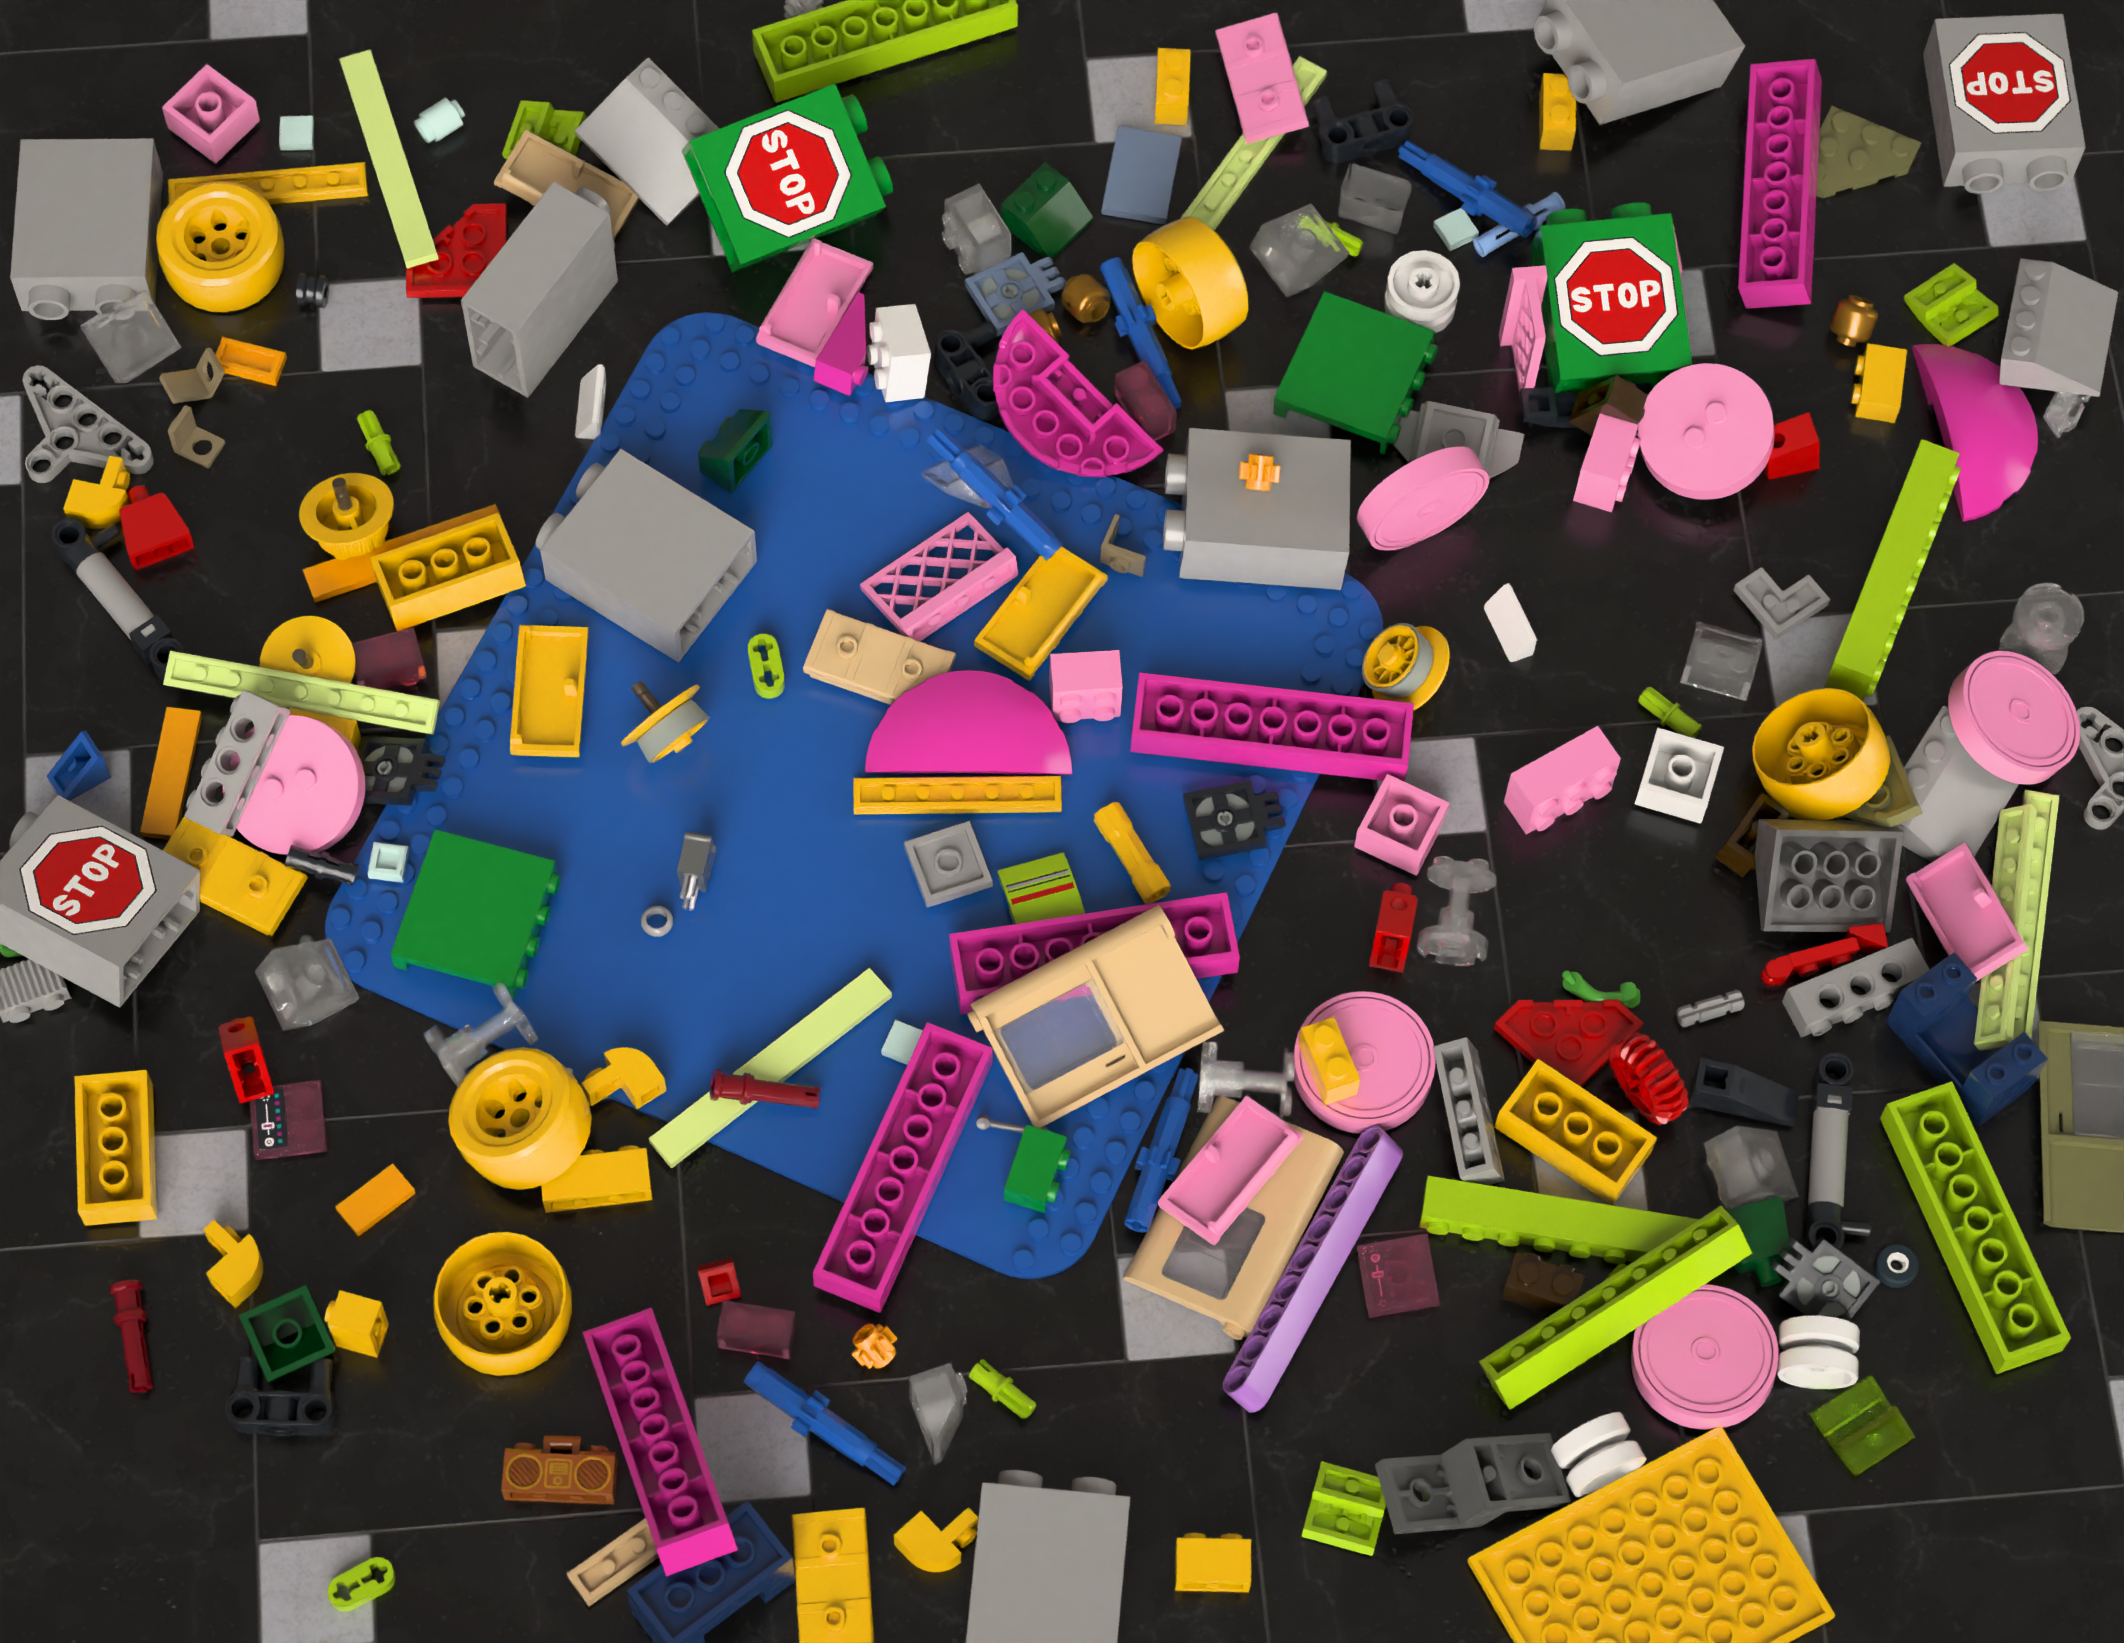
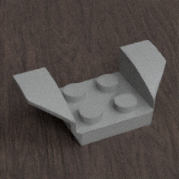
M1428 401L1425 404H1421L1420 412L1410 411L1407 418H1401L1398 424L1401 426V431L1394 446L1408 463L1441 449L1468 447L1475 452L1490 479L1518 464L1524 434L1498 429L1500 420L1494 414Z

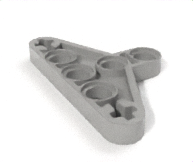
M37 365L26 370L23 374V385L45 435V438L26 457V469L33 481L37 483L50 482L70 462L105 468L109 455L123 458L126 470L131 474H143L150 470L154 459L150 446L48 368ZM35 379L37 381L44 379L46 387L50 390L48 394L46 389L40 384L34 386L33 381ZM61 395L72 397V402L67 407H57L54 402ZM90 413L97 416L96 422L90 426H83L79 423V419L84 414ZM111 432H117L122 435L121 440L114 445L104 443V437ZM68 436L74 439L72 446L67 449L56 447V442L61 437ZM128 445L131 452L137 456L143 454L144 459L141 461L134 459L132 461L130 453L126 450ZM44 459L51 462L49 469L45 472L33 470V465L38 460Z
M2082 707L2076 711L2080 724L2079 748L2100 786V789L2088 802L2084 810V818L2089 826L2102 830L2111 826L2124 811V796L2116 794L2112 788V784L2115 782L2124 783V730L2097 709ZM2087 719L2093 722L2091 726H2088L2086 729L2081 726L2082 722L2087 721ZM2101 729H2104L2105 731L2098 743H2096L2094 739L2097 733L2099 734ZM2108 738L2120 740L2123 750L2118 752L2109 750L2106 747L2105 740ZM2095 805L2105 806L2109 810L2110 817L2107 819L2095 817L2092 807Z

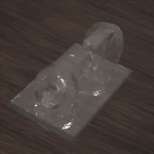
M2056 391L2043 416L2056 438H2060L2062 432H2069L2076 427L2085 408L2082 403L2078 402H2088L2091 396Z

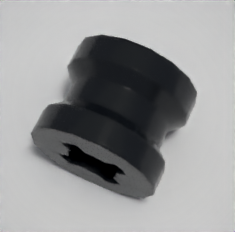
M301 272L296 288L297 305L305 306L308 303H312L318 308H325L329 296V276L311 277L308 273Z

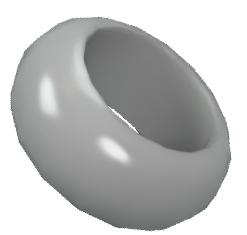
M662 906L647 908L641 917V926L644 932L650 936L661 937L667 934L673 925L672 914ZM654 914L663 915L667 919L666 924L661 928H653L648 925L647 921Z

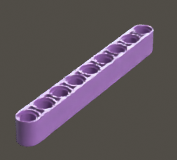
M1371 1126L1359 1136L1259 1315L1251 1333H1249L1223 1381L1224 1391L1250 1413L1260 1410L1268 1402L1402 1159V1148L1379 1126Z

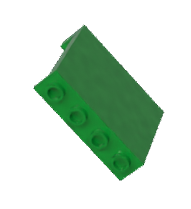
M1324 291L1274 397L1273 414L1286 419L1289 410L1377 441L1381 443L1380 453L1385 455L1389 444L1395 445L1401 431V426L1398 425L1401 418H1407L1414 401L1411 398L1413 391H1420L1426 376V372H1423L1426 363L1432 364L1438 350V346L1434 345L1435 331Z
M435 829L390 954L394 967L408 971L409 965L412 964L506 989L509 992L510 998L515 999L518 989H524L527 983L529 969L526 966L529 957L534 958L538 951L540 937H537L540 925L546 926L551 909L548 906L551 894L556 895L559 890L561 875L557 873L556 862Z

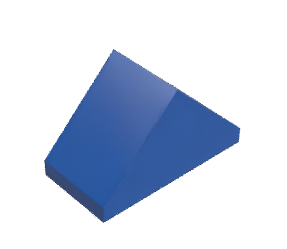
M87 731L79 733L46 776L57 794L68 801L75 799L111 778L102 754Z

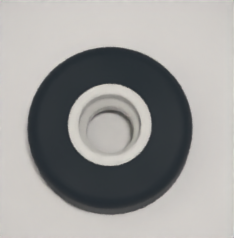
M1899 1243L1883 1247L1874 1262V1270L1878 1279L1885 1285L1894 1288H1901L1910 1284L1919 1269V1261L1915 1252L1908 1246ZM1894 1260L1901 1262L1902 1269H1893L1891 1262Z

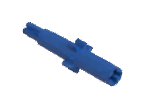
M1406 140L1404 146H1400L1398 157L1419 169L1432 182L1463 201L1462 210L1472 216L1475 214L1481 216L1483 213L1524 238L1528 237L1534 230L1537 218L1494 190L1497 182L1485 175L1483 177L1477 175L1474 178L1447 160L1428 153L1409 140Z
M1112 258L1104 262L1100 266V270L1119 313V316L1115 317L1117 320L1115 326L1120 337L1128 334L1142 368L1150 383L1154 385L1164 410L1169 412L1172 409H1177L1182 406V400L1171 378L1172 372L1167 363L1166 356L1152 327L1156 324L1155 320L1157 317L1151 304L1143 306L1122 259Z
M941 427L928 438L927 442L950 463L949 467L991 508L986 515L997 526L1004 521L1046 561L1063 545L1055 534L1022 502L1027 495L1016 484L1011 489H1008L979 459L974 457L967 449L964 450Z
M1190 1068L1186 1070L1179 1069L1170 1097L1166 1099L1150 1148L1142 1146L1135 1169L1142 1171L1124 1221L1125 1225L1134 1231H1149L1166 1179L1170 1181L1175 1180L1181 1159L1174 1158L1191 1108L1190 1101L1199 1075L1193 1073V1070Z
M759 1361L746 1376L743 1383L793 1418L794 1421L791 1428L803 1437H806L809 1431L813 1432L849 1459L854 1460L862 1467L865 1465L893 1486L906 1470V1467L877 1448L878 1445L867 1438L865 1434L827 1408L830 1404V1399L817 1390L811 1397Z

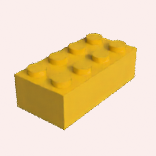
M499 512L370 557L377 584L397 632L526 586L519 559Z
M1537 1059L1499 1111L1495 1123L1496 1129L1613 1206L1649 1157L1657 1140V1137L1539 1059Z
M147 1070L74 1076L78 1213L84 1225L157 1219L153 1084Z

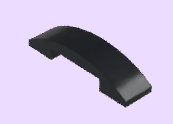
M1635 383L1636 387L1647 395L1652 391L1651 383ZM1553 387L1521 388L1520 398L1524 421L1542 426L1578 428L1570 423L1569 419L1577 395L1580 392L1554 393Z

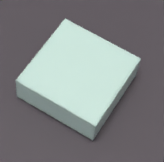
M313 116L280 117L279 145L281 151L314 149Z
M1461 208L1435 220L1433 224L1434 229L1449 251L1473 241L1479 234L1466 212Z
M374 842L368 869L369 879L403 883L409 847Z
M895 1020L881 1050L882 1055L908 1065L923 1030Z

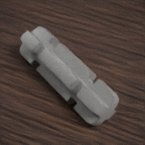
M1734 990L1726 993L1724 997L1718 995L1695 1002L1694 1006L1690 1004L1681 1006L1677 1009L1676 1016L1680 1026L1687 1027L1694 1025L1696 1020L1703 1022L1726 1015L1727 1011L1730 1013L1740 1011L1744 1008L1745 1002L1741 992Z

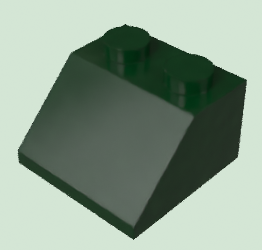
M1046 162L1001 204V225L1043 258L1050 257L1052 260L1093 221V216L1070 181Z
M739 409L732 418L727 417L721 424L717 436L712 441H706L699 450L700 473L732 494L773 446L771 414L764 410Z
M307 1285L239 1315L268 1382L336 1352L322 1314L310 1287Z

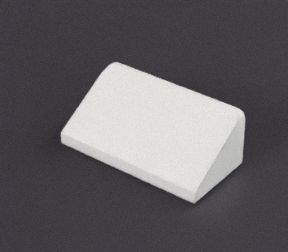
M598 364L581 380L575 431L576 438L595 439L596 436L601 435L607 382L603 365Z
M1509 583L1505 584L1486 602L1484 610L1508 660L1515 662L1533 655L1537 638L1512 586Z

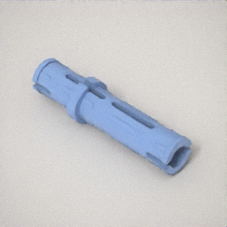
M1553 192L1550 196L1534 205L1527 204L1523 208L1532 215L1542 210V213L1535 216L1537 224L1534 229L1536 230L1542 226V222L1546 220L1547 215L1565 210V204L1561 196L1557 192ZM1499 224L1483 235L1474 238L1473 245L1477 253L1484 257L1491 251L1518 237L1519 234L1509 231L1496 239V236L1508 230Z

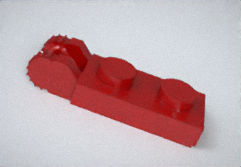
M1851 937L1778 957L1775 960L1772 959L1766 963L1764 970L1761 971V980L1770 987L1772 985L1775 986V984H1784L1788 976L1798 973L1799 977L1802 978L1818 973L1820 967L1832 965L1833 969H1837L1853 962L1852 959L1860 950L1857 939Z

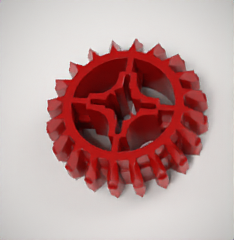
M1639 1032L1627 1037L1625 1036L1616 1042V1045L1611 1048L1609 1053L1610 1067L1614 1071L1613 1076L1617 1079L1619 1087L1624 1091L1625 1097L1632 1102L1633 1107L1637 1108L1640 1114L1646 1117L1648 1121L1658 1125L1673 1121L1681 1116V1113L1687 1109L1689 1104L1688 1091L1684 1087V1081L1678 1074L1679 1070L1674 1067L1672 1060L1666 1056L1665 1051L1660 1049L1655 1041H1651L1649 1036Z

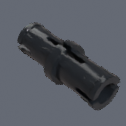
M291 845L285 863L286 867L315 874L317 879L322 880V877L349 884L350 886H353L359 864L330 857L327 852L322 851V854L294 845Z

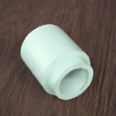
M443 98L420 113V118L415 120L414 124L427 143L433 140L438 142L463 125L461 118L465 115L455 100L450 102L447 98Z

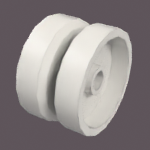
M1427 250L1412 251L1399 257L1391 266L1387 278L1384 297L1385 313L1435 331V333L1444 330L1452 321L1460 288L1457 270L1441 254Z
M1800 1316L1782 1321L1779 1326V1345L1785 1351L1779 1355L1777 1368L1779 1379L1794 1386L1811 1389H1837L1855 1384L1858 1380L1859 1361L1852 1354L1856 1353L1859 1349L1860 1330L1858 1326L1847 1320L1827 1316Z
M1620 1412L1610 1413L1589 1421L1562 1437L1552 1446L1551 1452L1559 1467L1565 1469L1572 1468L1566 1480L1576 1497L1587 1496L1637 1470L1644 1464L1646 1457L1636 1441H1625L1630 1428Z

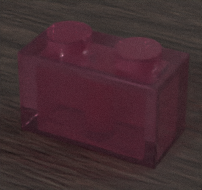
M1145 360L1115 374L1114 394L1125 412L1154 441L1175 432L1177 411Z
M414 627L352 643L356 658L354 674L357 685L386 690L389 687L400 684L404 686L413 685L420 679L427 678Z
M723 1300L717 1330L718 1348L790 1359L796 1329L795 1312Z

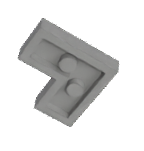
M1762 567L1736 583L1734 587V592L1775 640L1828 606L1830 598L1810 575L1782 591Z

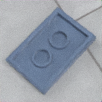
M1118 126L1102 205V215L1166 225L1182 136Z

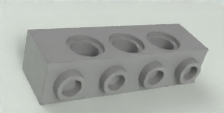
M243 690L241 695L234 699L230 708L231 717L227 725L217 735V747L212 758H209L203 765L201 770L202 779L197 790H194L187 800L186 808L188 810L184 816L218 834L232 837L291 712L290 709L247 690ZM252 721L254 733L247 739L245 727ZM237 753L240 763L235 770H232L230 760ZM223 785L225 796L218 802L215 793L217 788Z
M1910 938L1788 988L1782 1002L1801 1038L1811 1033L1813 1036H1819L1829 1031L1835 1023L1840 1021L1850 1023L1859 1019L1864 1011L1872 1008L1878 1011L1894 1003V999L1898 997L1901 990L1929 971V968L1913 938ZM1889 973L1893 975L1897 982L1886 981L1882 974ZM1851 987H1861L1866 994H1855L1851 990ZM1828 999L1833 1002L1835 1007H1824L1819 1000Z
M1467 1037L1433 1046L1460 1178L1465 1182L1483 1185L1505 1181L1478 1050Z

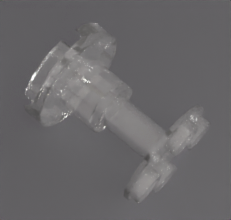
M2040 583L2029 587L2017 602L2013 612V623L2005 629L1999 645L2000 651H2009L2026 656L2042 665L2052 675L2057 674L2061 671L2068 654L2067 646L2077 638L2084 622V610L2080 600L2073 593L2069 595L2066 591L2061 590L2062 586L2054 583Z
M1445 856L1434 858L1433 865L1428 868L1427 877L1434 884L1450 891L1448 906L1440 909L1438 925L1426 927L1419 932L1417 950L1422 956L1426 957L1428 953L1436 955L1435 962L1453 966H1470L1475 964V958H1480L1481 961L1487 958L1488 940L1485 936L1473 930L1474 913L1468 910L1470 893L1488 891L1496 886L1497 877L1492 871L1488 870L1489 863L1482 859H1471L1468 862L1454 861L1452 858Z
M502 982L492 987V990L504 1009L475 1029L468 1024L446 1038L435 1025L423 1033L433 1052H436L441 1060V1065L457 1087L469 1073L467 1067L489 1053L486 1046L513 1028L517 1027L530 1046L540 1040L531 1027L529 1019L520 1006L515 1005L511 994Z
M1203 1041L1197 1112L1212 1113L1213 1096L1241 1098L1242 1091L1280 1094L1279 1118L1283 1119V1116L1291 1115V1087L1286 1086L1287 1081H1294V1052H1288V1048H1284L1281 1073L1244 1070V1062L1216 1060L1217 1042Z

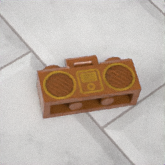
M544 1435L543 1451L536 1449V1445L530 1443H517L514 1445V1448H505L501 1489L504 1500L615 1504L618 1464L616 1452H610V1449L604 1446H590L588 1451H581V1436ZM551 1451H572V1454H551Z

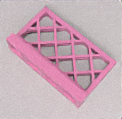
M1546 265L1512 268L1499 331L1500 346L1512 345L1519 392L1521 388L1535 387L1546 335L1541 306L1548 279Z
M967 512L862 582L860 588L898 629L902 636L922 641L1019 574L1016 556L1008 547L1003 549L981 524ZM966 526H969L975 532L973 540L955 539L956 533ZM935 547H948L946 558L928 556L929 551ZM954 548L972 549L970 560L952 559ZM977 549L992 550L996 554L988 561L976 560ZM908 565H921L919 577L901 575L902 569ZM926 567H945L943 578L925 577ZM950 567L968 568L967 575L961 579H948ZM881 583L894 584L892 595L877 594L873 588ZM899 584L917 585L916 596L898 595ZM923 586L941 587L940 593L933 598L921 597ZM896 604L914 605L913 611L901 619L894 612Z

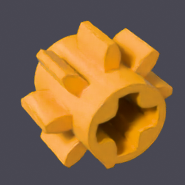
M1249 453L1248 462L1240 461L1239 479H1246L1245 488L1270 491L1271 482L1279 483L1281 466L1273 464L1274 456Z
M867 1324L854 1335L853 1343L856 1349L851 1354L861 1366L882 1368L896 1354L892 1343L897 1340V1337L887 1326L883 1328L881 1324H878L876 1327L874 1324Z

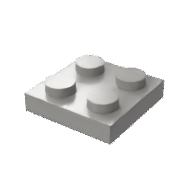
M970 821L904 842L905 852L927 908L993 887L991 875Z

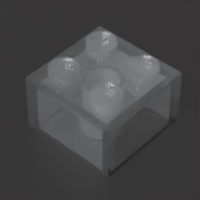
M980 184L944 200L945 214L942 215V220L945 225V231L942 232V236L947 247L950 250L954 248L958 254L959 265L966 275L970 273L973 276L1011 258V232Z

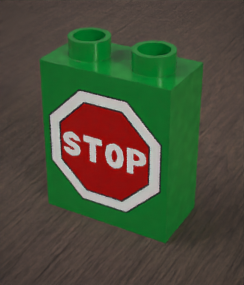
M832 84L692 139L681 150L732 273L806 244L811 239L821 238L876 216L886 207L882 196L893 192L891 178L883 160L878 155L866 159L857 135L867 131V122L862 107L853 94L841 98L836 84Z
M1629 203L1612 209V219L1586 221V213L1582 209H1565L1546 216L1547 225L1539 227L1531 243L1533 266L1546 265L1548 275L1541 311L1546 335L1544 350L1549 387L1554 388V393L1583 392L1615 375L1634 384L1651 383V388H1654L1669 374L1692 365L1671 213L1652 215L1650 204Z

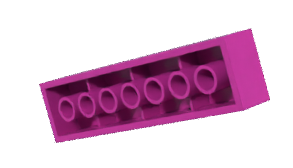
M1815 59L1751 64L1738 284V289L1746 309L1811 304L1822 79Z
M1139 673L1130 752L1383 781L1388 774L1405 782L1409 761L1414 703Z
M1227 892L949 934V953L960 1015L973 1011L970 1006L971 1003L1157 905H1160L1174 930L1175 939L1196 979L1238 973L1240 955ZM1080 985L1053 1000L1092 995L1086 985Z
M926 1023L813 1271L814 1287L881 1313L990 1070L993 1048L931 1023Z
M652 1307L583 1332L666 1576L738 1550Z

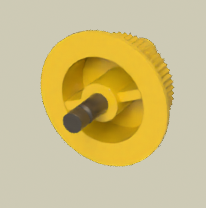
M361 473L341 474L320 482L307 493L300 506L299 519L304 531L311 538L318 541L325 552L331 553L338 560H345L352 556L356 557L367 554L385 543V537L388 534L389 528L388 522L394 509V500L388 486L376 477Z

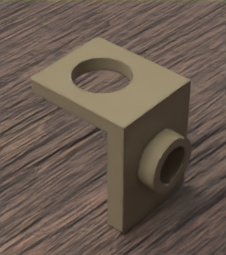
M206 348L196 369L162 373L159 379L172 403H181L212 398L225 372L212 348ZM208 362H210L213 368L212 380L207 373Z
M184 405L168 429L174 452L206 468H210L225 445L224 439L196 426L192 409ZM207 440L211 442L212 450L206 455H198L193 451V446L196 442Z
M1115 514L1101 545L1100 562L1109 565L1117 572H1129L1143 577L1146 556L1113 545L1119 532L1120 515Z

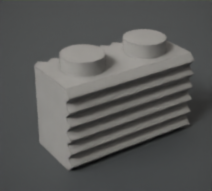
M30 959L0 969V1017L3 1023L7 1021L12 1023L22 1022L30 1017V1013L43 1008L47 1011L55 1010L61 1007L65 1000L71 998L64 977Z

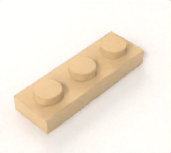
M646 1518L567 1573L568 1579L588 1606H591L659 1557Z

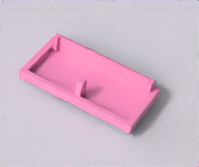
M1269 14L1216 30L1246 144L1308 127V119L1278 14Z
M811 239L761 324L757 334V344L815 367L816 358L860 291L866 278L873 270V262L825 244L818 239Z
M1965 842L1906 878V882L1948 956L1955 952L1977 977L1976 981L2027 951L2028 948L2025 942L2022 940Z
M1246 1095L1158 1200V1205L1215 1246L1239 1214L1246 1209L1258 1191L1275 1174L1278 1167L1293 1149L1303 1140V1134Z

